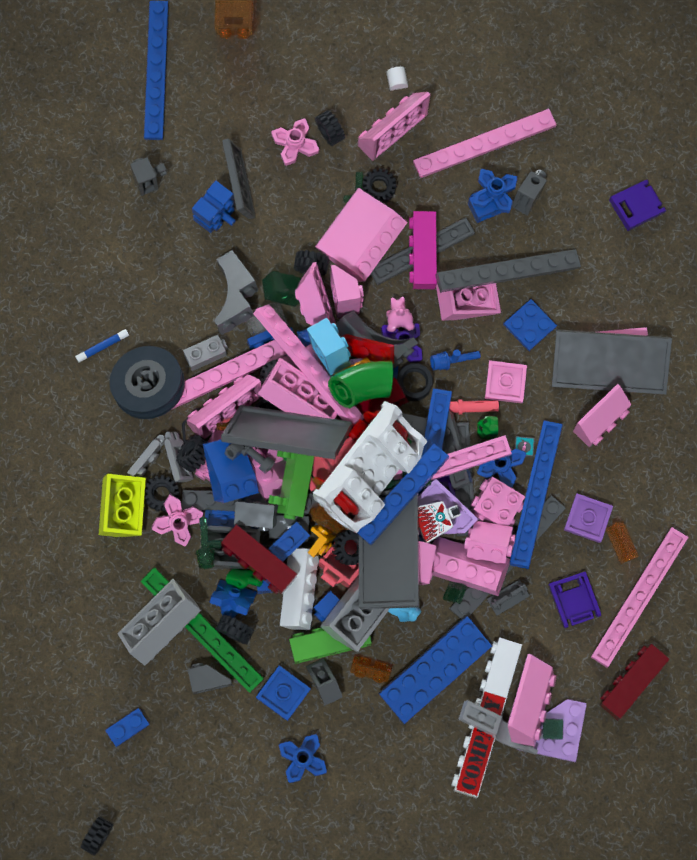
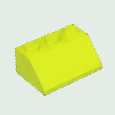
M107 474L103 478L99 535L113 537L142 535L146 478Z

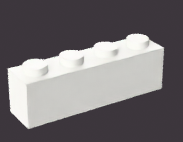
M296 549L288 556L287 566L297 573V578L283 594L280 626L288 629L310 630L315 599V584L317 582V565L319 563L318 556L313 558L308 553L310 549Z

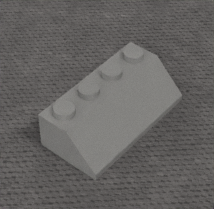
M358 576L320 627L335 640L358 652L390 608L360 609Z
M172 579L117 634L128 652L143 665H146L197 616L201 609L192 597Z

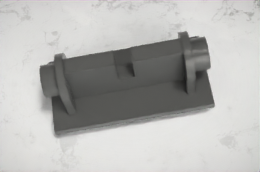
M518 580L501 590L499 596L493 595L487 601L496 616L530 595L526 591L528 590L526 585Z

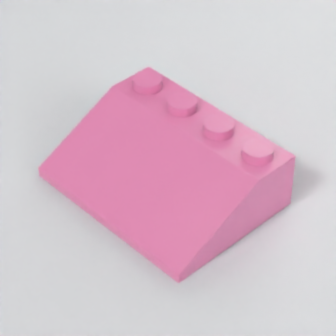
M413 93L409 97H404L398 107L391 108L386 113V117L382 120L378 119L368 132L364 131L360 134L358 146L374 161L427 116L430 93Z
M358 188L315 248L328 256L340 269L356 278L358 282H364L408 222L394 210Z
M248 374L245 377L240 376L229 389L227 387L222 389L218 393L219 396L214 400L209 399L203 404L204 407L190 413L186 420L188 426L195 435L206 439L215 430L229 422L240 405L250 406L261 398L258 395L261 381Z

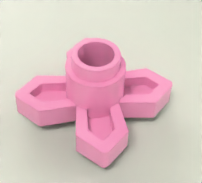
M306 119L296 121L293 129L289 131L278 128L271 132L275 144L285 146L281 153L285 166L296 162L298 152L308 157L319 153L316 141L305 138L309 132Z
M168 495L164 502L168 516L157 517L151 528L161 535L172 530L175 542L186 546L191 538L187 527L188 525L199 523L203 512L194 506L182 511L180 499ZM180 518V521L178 523L174 522L176 519Z

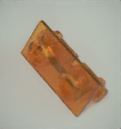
M318 505V507L310 509L309 514H311L312 521L338 534L347 529L333 519L324 510V507Z
M623 522L614 523L611 527L605 529L621 564L639 557Z
M360 656L354 657L350 673L359 678L367 677L373 679L377 683H388L392 667L388 666L389 664L375 661L373 667L370 666L371 659Z

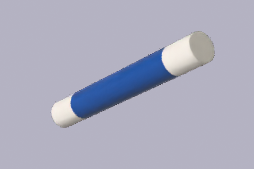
M124 329L75 357L78 362H81L126 338L129 334Z

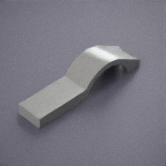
M468 700L464 701L458 720L492 735L495 740L509 747L532 754L538 753V750L534 749L533 746L511 742L508 723L503 721L502 716Z

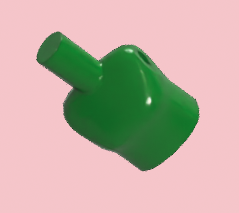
M232 569L226 576L227 584L233 585L239 590L244 589L249 584L261 587L263 581L260 582L252 575L254 573L252 570Z

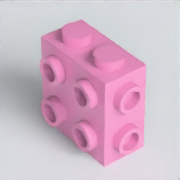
M494 477L488 480L485 479L479 488L482 490L480 495L475 496L470 504L472 506L470 511L478 518V521L512 527L516 521L514 519L517 512L520 513L523 509L525 496Z
M476 521L473 528H469L468 537L465 540L464 549H468L467 557L475 560L482 559L505 564L507 556L511 557L515 543L516 535H512L513 527Z

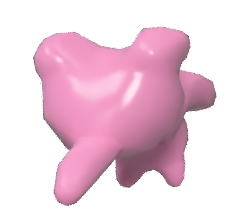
M401 297L399 300L391 298V310L386 312L388 318L387 330L395 332L399 327H403L407 331L413 330L415 328L413 317L409 309L405 308V298Z

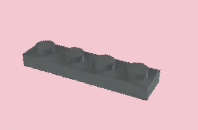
M451 411L448 413L442 448L446 454L463 449L454 415ZM469 469L449 475L452 487L455 490L473 483Z

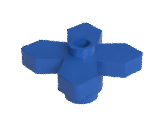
M481 169L478 182L484 189L475 193L473 206L485 208L493 201L499 212L510 213L512 200L506 193L515 190L517 176L506 174L502 178L494 176L492 171Z
M514 449L509 456L481 464L477 474L488 479L498 473L500 481L513 488L517 478L511 467L523 464L526 452ZM499 461H505L504 467L498 466Z
M220 580L216 591L211 595L210 603L220 606L222 615L235 618L239 613L243 615L248 614L257 592L247 588L239 590L233 585L227 584L226 581Z
M316 734L305 737L301 748L290 741L279 744L281 756L293 761L286 770L289 783L300 781L305 769L314 776L327 773L325 762L313 756L320 747ZM301 755L306 756V762L301 763L299 757Z

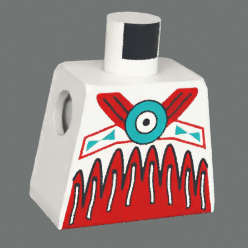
M441 501L418 506L419 530L424 542L429 543L453 528L451 520L461 516L457 505L446 509L444 502Z

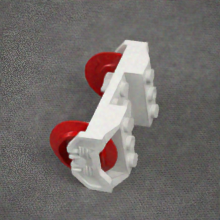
M385 401L381 405V411L376 410L374 413L364 412L363 417L369 426L325 481L318 477L312 479L316 486L313 492L314 500L320 503L319 505L324 507V510L333 519L355 533L375 519L385 506L379 495L399 470L406 473L411 472L421 459L424 445L427 443L423 435L412 428L402 416V411L396 405ZM406 438H409L413 442L409 444ZM348 513L356 515L353 520L347 517Z

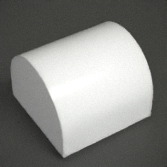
M394 67L387 71L390 90L408 88L404 67Z

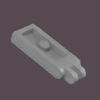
M166 432L164 444L174 481L188 482L193 480L192 472L187 471L176 461V455L179 454L177 452L182 449V444L184 445L183 440L179 438L177 432Z
M158 435L129 469L127 472L128 476L143 477L147 471L145 469L149 463L153 464L159 456L157 453L165 441L163 435Z

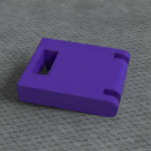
M644 180L621 191L609 199L627 231L666 212L664 207L658 209L662 206V203L652 186L645 187L649 184L648 180ZM623 202L629 208L633 215L632 217L628 218L621 207Z
M586 571L548 584L564 629L568 627L567 619H569L571 626L594 619L592 611H595L597 617L601 616ZM577 579L579 587L562 592V584Z

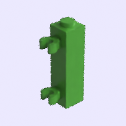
M278 451L277 457L287 458L280 497L269 495L268 503L277 504V513L284 514V518L295 520L296 516H304L314 456Z

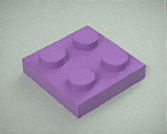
M576 493L564 531L601 543L613 506Z

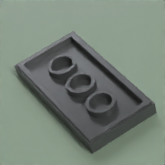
M224 139L222 142L236 208L246 218L253 219L256 215L242 150L230 139Z

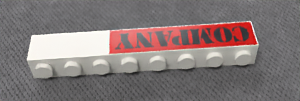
M499 638L497 642H493L490 653L494 655L492 661L488 660L485 669V672H488L487 679H482L479 689L483 691L481 699L477 698L475 704L502 716L522 644ZM469 725L468 728L472 730L470 737L466 736L463 743V748H466L464 756L460 755L457 767H460L458 775H454L451 786L455 787L454 792L478 798L495 739L492 735Z

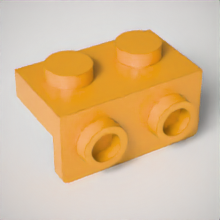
M320 523L311 528V531L319 537L308 551L313 558L327 553L332 547L333 543L331 542L337 536L333 532L334 528L327 523Z

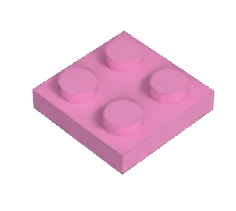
M489 361L485 399L523 403L527 365Z

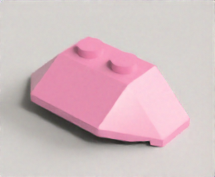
M314 262L304 274L295 290L296 299L299 300L301 305V314L304 315L306 323L311 326L325 318H328L331 324H336L317 262Z

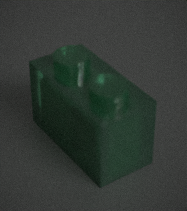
M278 271L270 272L262 279L265 300L296 307L300 302L296 299L295 290L302 278Z

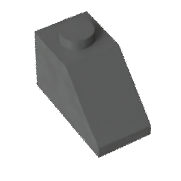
M324 658L306 666L324 705L333 703L343 697L337 681Z
M203 663L191 665V669H188L193 695L232 686L229 678L208 665L203 666Z

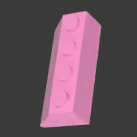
M279 358L258 392V395L284 412L335 419L337 416L334 409L303 372Z
M441 537L435 539L432 544L436 545V558L432 567L433 576L499 596L510 565L509 558H507L505 564L482 559L475 560L467 557L468 549H464V544Z
M530 654L527 655L509 719L508 729L511 742L535 747L536 740L539 741L541 738L542 729H540L541 722L546 720L547 711H545L546 704H550L552 695L550 689L551 686H555L556 675H554L553 667Z

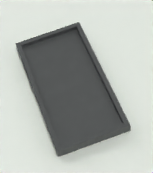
M556 329L552 387L611 391L619 384L624 392L667 394L672 338Z
M240 405L222 433L221 440L226 443L335 460L352 429V422Z
M382 491L379 498L383 501L391 491ZM418 494L372 545L359 536L360 609L420 607Z

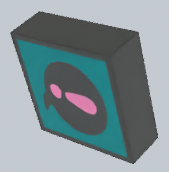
M516 436L514 449L526 452V457L533 458L535 438Z

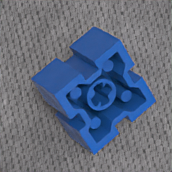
M215 181L206 191L203 198L201 197L192 207L193 220L210 233L214 230L217 231L222 226V219L232 226L236 222L231 217L235 210L233 193Z

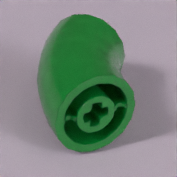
M392 361L363 363L338 372L330 377L328 381L330 393L345 408H352L369 399L389 398L393 382Z

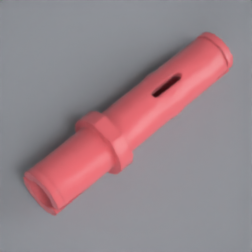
M458 399V401L450 402L449 411L458 413V415L468 412H498L499 402L498 400L462 401V399Z

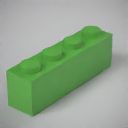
M323 628L314 629L311 631L312 634L308 635L297 633L292 635L293 638L289 639L295 664L352 650L335 640L325 630L323 631ZM370 636L361 648L371 646Z

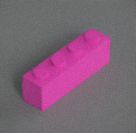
M413 211L412 218H409V229H412V235H409V247H412V253H409V265H413V272H409V283H413V289H435L437 284L435 276L437 273L436 212Z

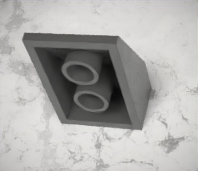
M202 525L199 554L200 568L244 569L237 563L238 559L233 555L229 557L222 551L221 542L234 527ZM243 529L257 542H260L259 529Z

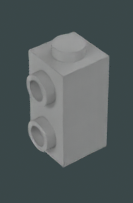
M216 335L183 350L191 371H194L225 357L228 347L225 340H220L219 336Z

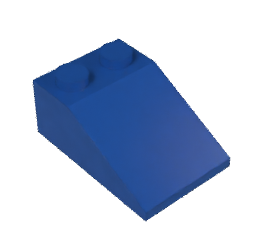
M219 439L203 444L214 501L226 503L259 493L255 472L248 455L243 456L241 453L234 460L229 459L224 452L231 443L222 442Z

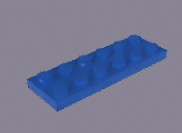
M465 616L378 694L402 723L405 724L490 649L492 645L470 618Z

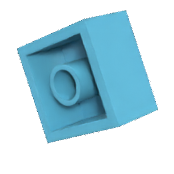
M325 318L307 328L312 348L330 376L350 366L349 357L351 355L347 349L348 344L344 337L340 338L338 335L339 330L335 323L331 324L328 318Z

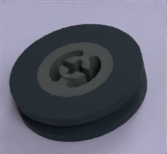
M143 346L127 352L117 361L110 375V390L118 406L126 414L139 419H152L169 412L181 399L185 387L184 374L176 358L167 350L156 346Z

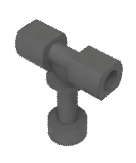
M231 443L224 452L231 460L237 458L241 453L243 456L248 454L260 464L259 469L265 474L275 464L273 459L269 456L265 459L252 446Z

